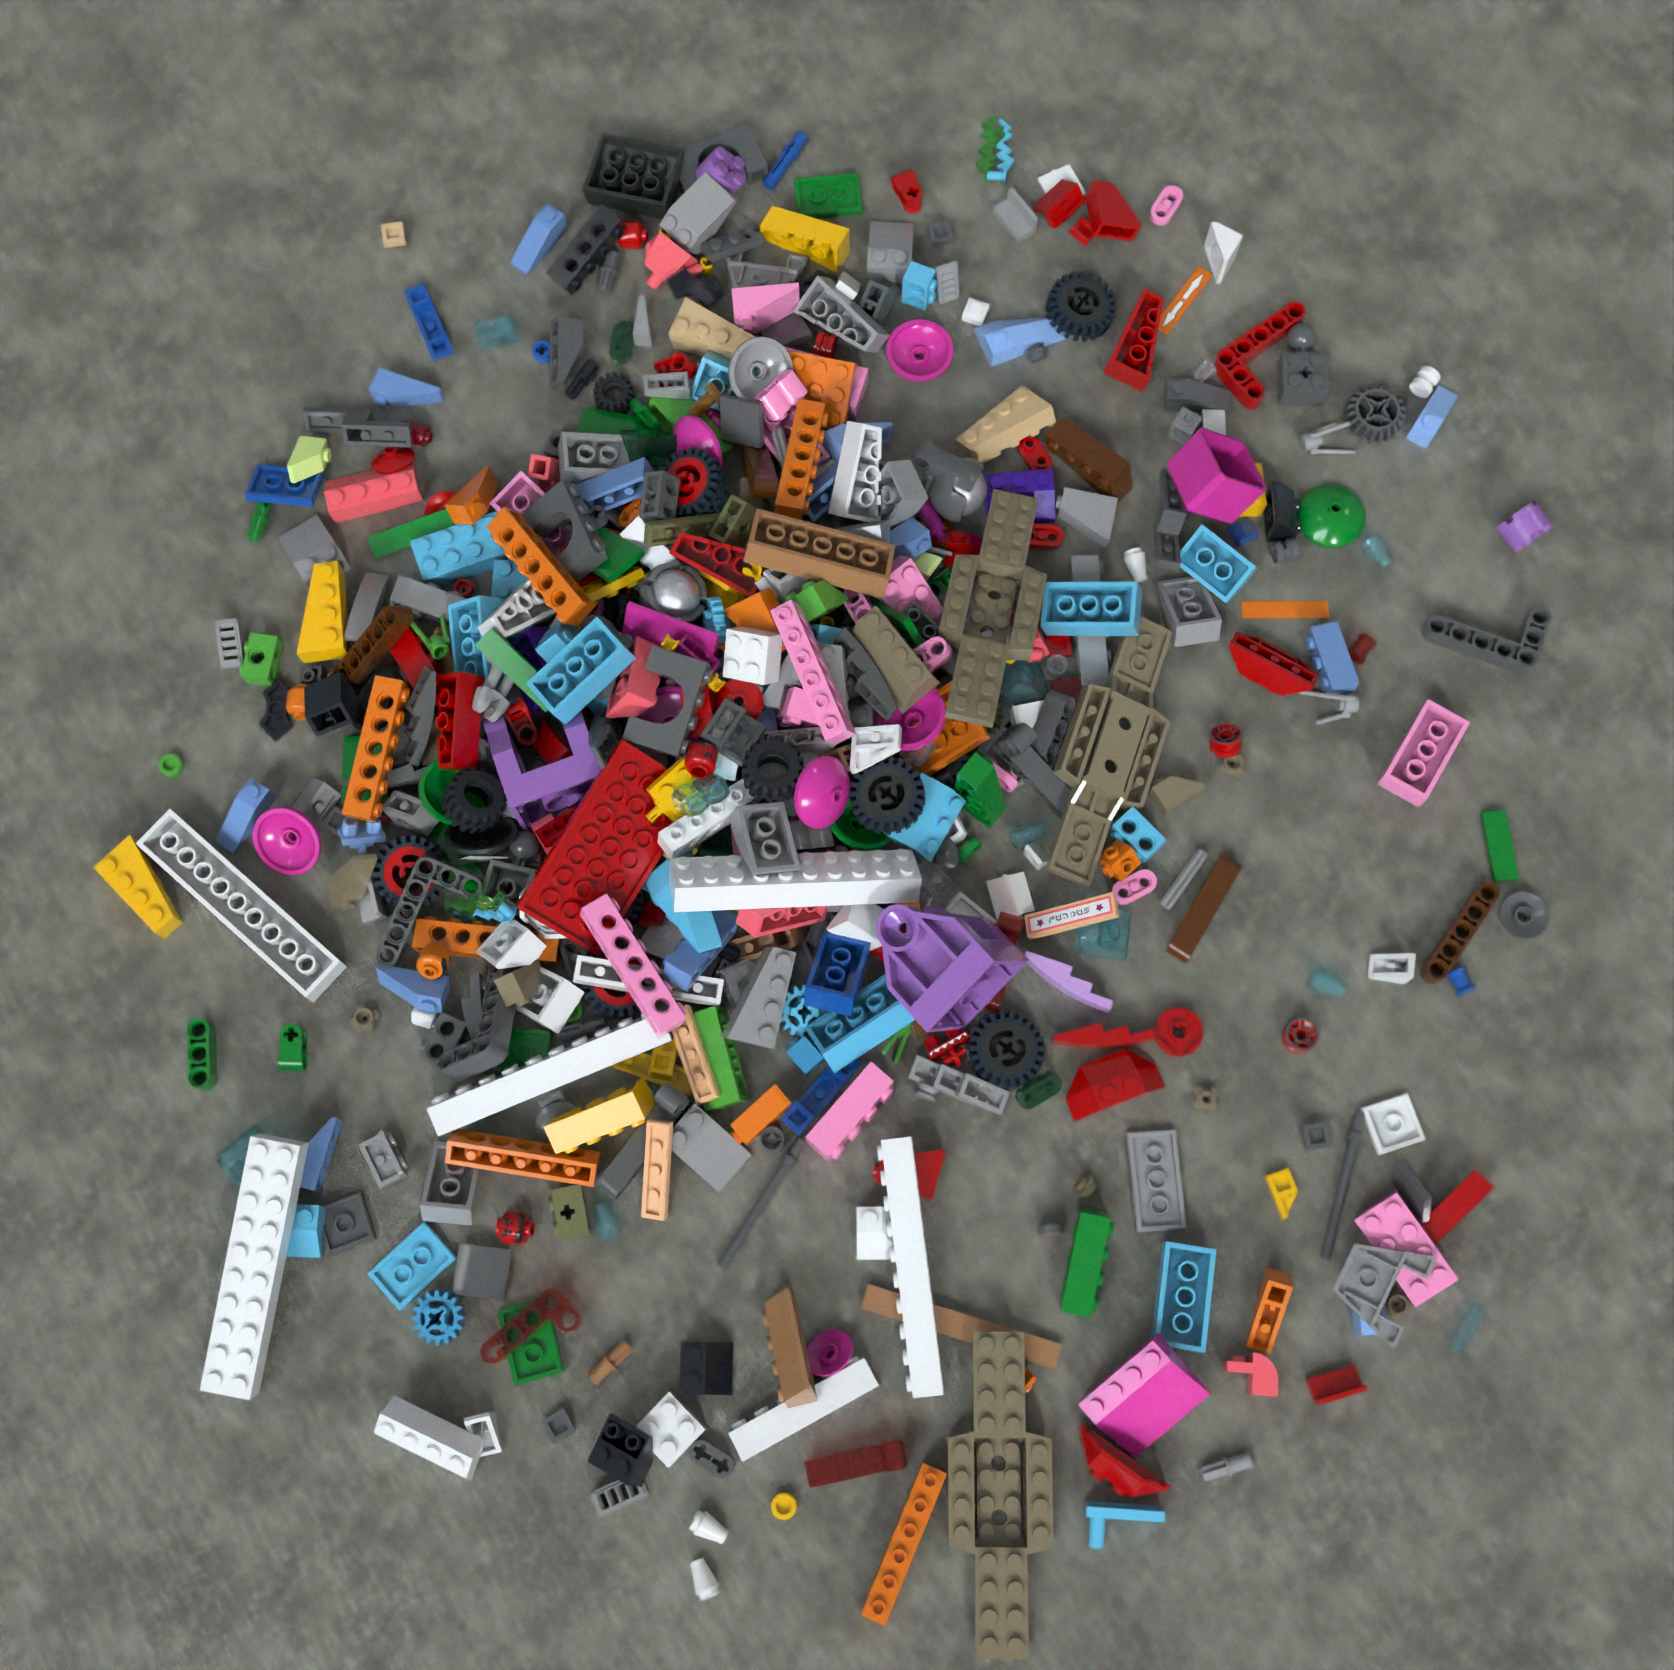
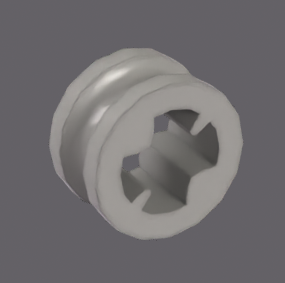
M919 1082L917 1085L919 1090L915 1091L914 1095L924 1100L935 1102L934 1095L938 1094L939 1090Z

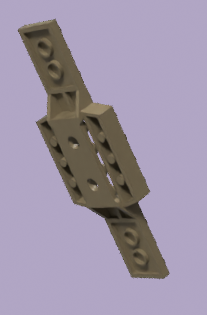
M994 489L980 554L955 555L937 636L943 638L951 647L959 650L945 718L993 728L1006 660H1030L1047 579V574L1025 565L1038 498ZM976 577L977 584L965 635L963 634L974 578ZM1020 586L1009 644H1006L1016 587ZM992 591L998 592L1001 598L993 600L989 598L988 593ZM988 628L993 632V635L991 637H984L980 630Z
M1140 616L1139 636H1122L1106 686L1088 684L1081 688L1053 771L1057 777L1071 787V791L1045 870L1086 888L1091 886L1111 821L1118 809L1134 807L1137 810L1144 807L1170 726V721L1153 708V692L1173 631ZM1108 700L1110 701V705L1108 707V711L1103 726L1101 728L1098 742L1094 749V754L1089 769L1087 770V775L1083 776ZM1121 717L1128 719L1130 723L1128 730H1123L1120 727L1119 720ZM1107 760H1112L1115 763L1116 770L1114 773H1109L1106 770L1105 762Z
M972 1331L973 1430L947 1436L948 1547L974 1554L975 1658L1029 1659L1027 1555L1054 1548L1052 1438L1026 1431L1024 1331ZM1023 1440L1025 1472V1541L1022 1539L1021 1535L1020 1443ZM974 1441L976 1442V1465H977V1538H976V1539H975V1502H974ZM997 1455L1004 1457L1006 1460V1466L1001 1471H996L991 1466L992 1458ZM1001 1509L1006 1513L1007 1518L1002 1525H996L992 1521V1513L995 1510Z

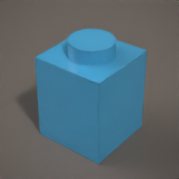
M805 1036L801 1039L795 1038L787 1046L789 1049L786 1051L787 1057L805 1077L824 1062V1057Z

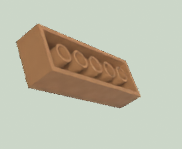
M757 508L743 562L818 582L825 580L830 585L883 599L890 579L895 545Z

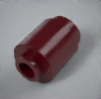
M410 419L401 421L411 423L414 445L426 447L427 444L432 442L434 433L431 431V426Z

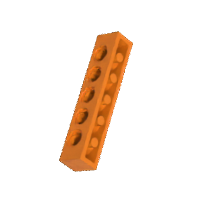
M798 398L774 513L802 520L803 515H808L810 501L806 500L807 497H812L814 483H810V481L816 478L817 465H814V462H819L821 448L818 447V444H823L825 430L821 429L822 426H827L828 413H824L825 403Z
M503 507L487 526V529L492 534L491 538L505 549L504 554L518 565L517 570L531 581L530 586L535 591L541 593L544 597L543 602L557 613V619L565 625L579 626L580 622L587 617L596 605L519 512Z
M375 675L342 814L348 818L376 823L377 817L381 816L383 808L381 799L388 788L386 778L388 771L392 770L394 762L392 753L393 749L397 748L399 742L397 732L399 725H402L404 721L403 707L404 703L408 702L410 696V689H408V685L403 680ZM393 699V705L388 709H384L385 702ZM388 722L387 729L379 732L380 724ZM382 745V751L374 755L373 749L375 746ZM376 767V775L368 778V771ZM371 790V797L363 801V793Z
M424 916V919H416L412 947L417 952H421L428 944H439L447 948L450 954L454 956L483 958L476 951L483 944V939L491 935L501 923H496L494 927L486 926V923L481 921H472L471 924H465L459 919L450 918L448 922L439 921L437 917ZM525 926L547 946L537 959L540 964L559 966L561 956L559 946L563 938L544 939L537 931H533V927ZM441 930H445L446 936L442 940H436V934ZM463 933H470V938L467 942H459V938Z
M455 1129L447 1140L445 1163L594 1187L601 1152L578 1148L568 1154H565L564 1151L555 1154L552 1145L549 1143Z
M921 1463L862 1607V1616L886 1626L946 1478V1472L927 1463Z

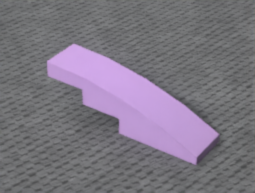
M1026 951L1025 957L1029 960L1027 964L1047 982L1084 1005L1106 1014L1109 1013L1113 1000L1090 993L1093 983L1070 976L1073 966Z

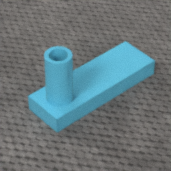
M1084 1500L1083 1511L1086 1517H1090L1088 1541L1090 1548H1104L1105 1518L1165 1523V1511L1159 1505Z

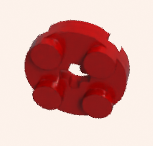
M1168 1009L1156 1020L1154 1031L1157 1038L1155 1042L1164 1053L1176 1058L1190 1055L1202 1043V1022L1189 1009ZM1174 1026L1177 1029L1182 1027L1184 1029L1182 1032L1184 1038L1174 1037L1172 1028Z

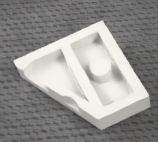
M896 724L854 727L856 735L852 736L850 771L852 774H857L901 751V726Z

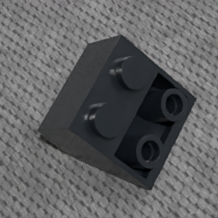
M343 671L304 687L305 718L316 737L353 723L366 712Z
M610 1413L587 1462L628 1486L642 1487L653 1464V1436Z

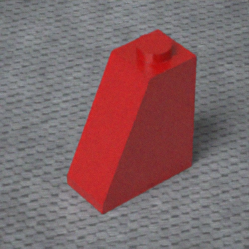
M1093 180L1085 194L1093 237L1133 241L1141 228L1140 221L1114 183Z
M945 1150L914 1153L919 1195L922 1199L929 1201L933 1199L946 1153ZM881 1160L880 1164L875 1162L871 1177L876 1178L874 1184L882 1186L880 1171L884 1170L883 1160Z

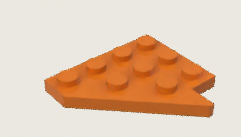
M787 350L792 360L794 373L808 391L804 396V400L825 403L824 413H828L827 426H822L821 430L847 424L857 363Z
M952 681L941 688L938 685L933 688L942 697L946 708ZM946 718L943 729L932 742L916 750L903 751L901 759L905 761V764H911L915 771L917 770V772H922L930 777L988 740L990 736L985 726Z

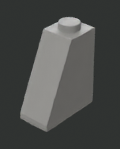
M1064 487L1063 495H1058L1055 508L1059 509L1058 518L1102 548H1107L1118 498Z

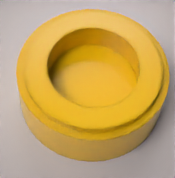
M781 1492L773 1498L771 1510L776 1518L787 1520L796 1512L797 1502L790 1493Z

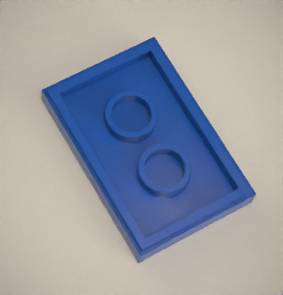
M257 464L245 492V498L247 501L313 507L325 474L322 471L297 483H291L286 466Z

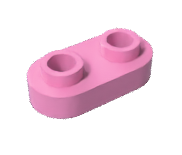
M1170 185L1163 189L1150 211V220L1154 224L1163 226L1170 222L1182 203L1183 192L1179 187Z
M987 755L996 769L1000 787L1012 793L1018 786L1017 776L1010 770H1003L998 766V762L993 757Z
M1139 870L1126 877L1122 882H1116L1111 892L1116 894L1117 904L1128 905L1151 893L1157 885V878L1150 870ZM1140 880H1146L1148 885L1146 887L1141 886ZM1124 890L1127 896L1121 897L1119 891Z

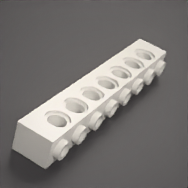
M807 738L803 739V740L800 741L799 743H804V742H806V741H807ZM826 751L800 753V756H803L804 768L810 761L817 758L818 754ZM768 762L759 768V772L769 779H779L787 773L786 768L777 762ZM741 779L658 832V844L669 859L678 858L731 824L730 818L737 806L761 804L766 800L763 799L762 802L757 801L756 794L752 797L749 794V788L745 789L744 780Z

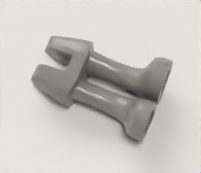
M485 655V659L492 666L484 684L481 687H477L475 691L472 709L478 713L485 711L484 717L493 723L509 707L510 702L506 700V696L514 682L504 674L503 680L496 691L495 687L503 671Z

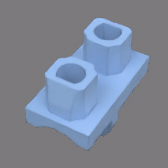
M377 817L376 823L366 821V825L358 826L357 819L344 818L342 827L338 828V836L341 838L342 845H349V848H358L359 854H365L366 847L374 846V843L386 842V835L379 817Z

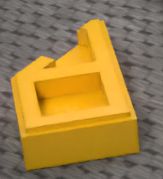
M674 1038L672 1041L653 1049L648 1075L672 1079L678 1055Z
M1289 1167L1264 1176L1282 1220L1288 1217L1298 1192Z

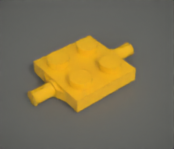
M681 757L646 788L656 805L645 815L651 823L662 813L668 816L674 823L702 805L713 795L712 791L705 784L704 778H695L685 769V758Z

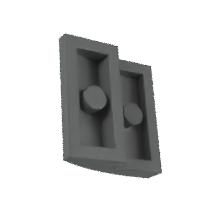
M725 698L700 737L705 742L714 746L720 754L742 767L746 750L750 751V745L758 743L767 726L746 715V709Z
M459 1243L451 1287L452 1295L504 1301L512 1250Z

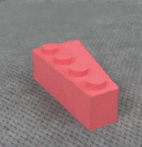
M827 906L739 909L736 923L756 938L824 921Z

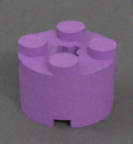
M719 146L697 167L696 179L698 180L705 172H708L733 196L746 182V173L743 168L745 163L739 156H734Z
M1534 500L1495 529L1510 549L1517 553L1553 527V525Z

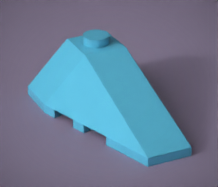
M688 853L680 857H692V854ZM667 859L645 881L652 902L666 913L669 921L674 922L681 930V934L698 953L722 947L712 911L674 912L669 886L670 859Z

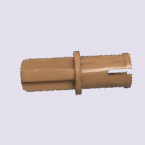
M622 1340L610 1353L604 1354L602 1356L603 1359L587 1372V1376L590 1377L594 1384L598 1386L609 1373L618 1369L617 1366L633 1351L630 1343Z

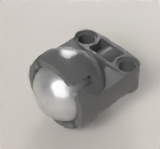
M923 441L919 444L911 462L926 490L927 500H930L937 513L951 522H960L963 516L977 511L984 503L987 495V484L982 475L984 465L971 457L955 456L937 448L929 441Z
M678 562L658 564L636 586L631 588V595L639 599L638 603L641 606L690 624L698 621L706 609L707 589L703 579L694 569L687 565L679 570L681 563Z

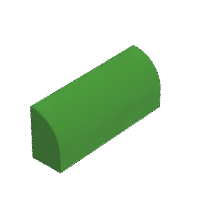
M651 397L648 407L653 409L654 416L661 423V429L671 440L676 422L684 416L693 415L706 422L714 432L721 448L722 462L730 455L734 446L729 441L721 440V431L691 398Z
M712 1006L693 1013L721 1094L720 1097L704 1104L706 1112L732 1107L749 1101L750 1096L735 1040L720 1037L723 1029L726 1028L729 1022L726 1007Z

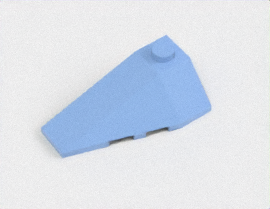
M1047 317L995 320L974 328V332L991 367L1029 353L1028 349L1040 344L1041 347H1046L1067 339L1064 337L1066 332L1063 330L1058 334L1056 332L1058 325L1052 328L1050 325L1052 319L1047 320Z

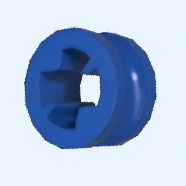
M544 340L534 343L532 346L534 359L539 363H548L550 361V343ZM541 349L546 350L544 355H540Z

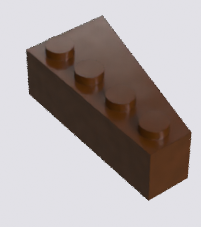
M1064 416L1045 433L1046 447L1049 452L1060 458L1099 494L1118 498V504L1133 489L1130 462Z

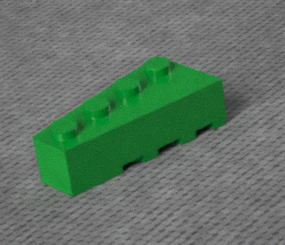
M975 752L957 774L954 791L966 800L962 809L986 828L990 829L1007 808L993 762L987 756H980Z
M1078 1204L1076 1213H1079L1080 1217L1079 1222H1076L1073 1227L1072 1242L1074 1246L1070 1248L1067 1267H1069V1270L1065 1272L1059 1308L1060 1312L1091 1318L1092 1311L1096 1312L1099 1297L1095 1296L1097 1286H1102L1104 1272L1100 1270L1102 1261L1106 1262L1108 1258L1109 1247L1105 1245L1107 1237H1112L1114 1222H1110L1111 1217L1107 1210Z

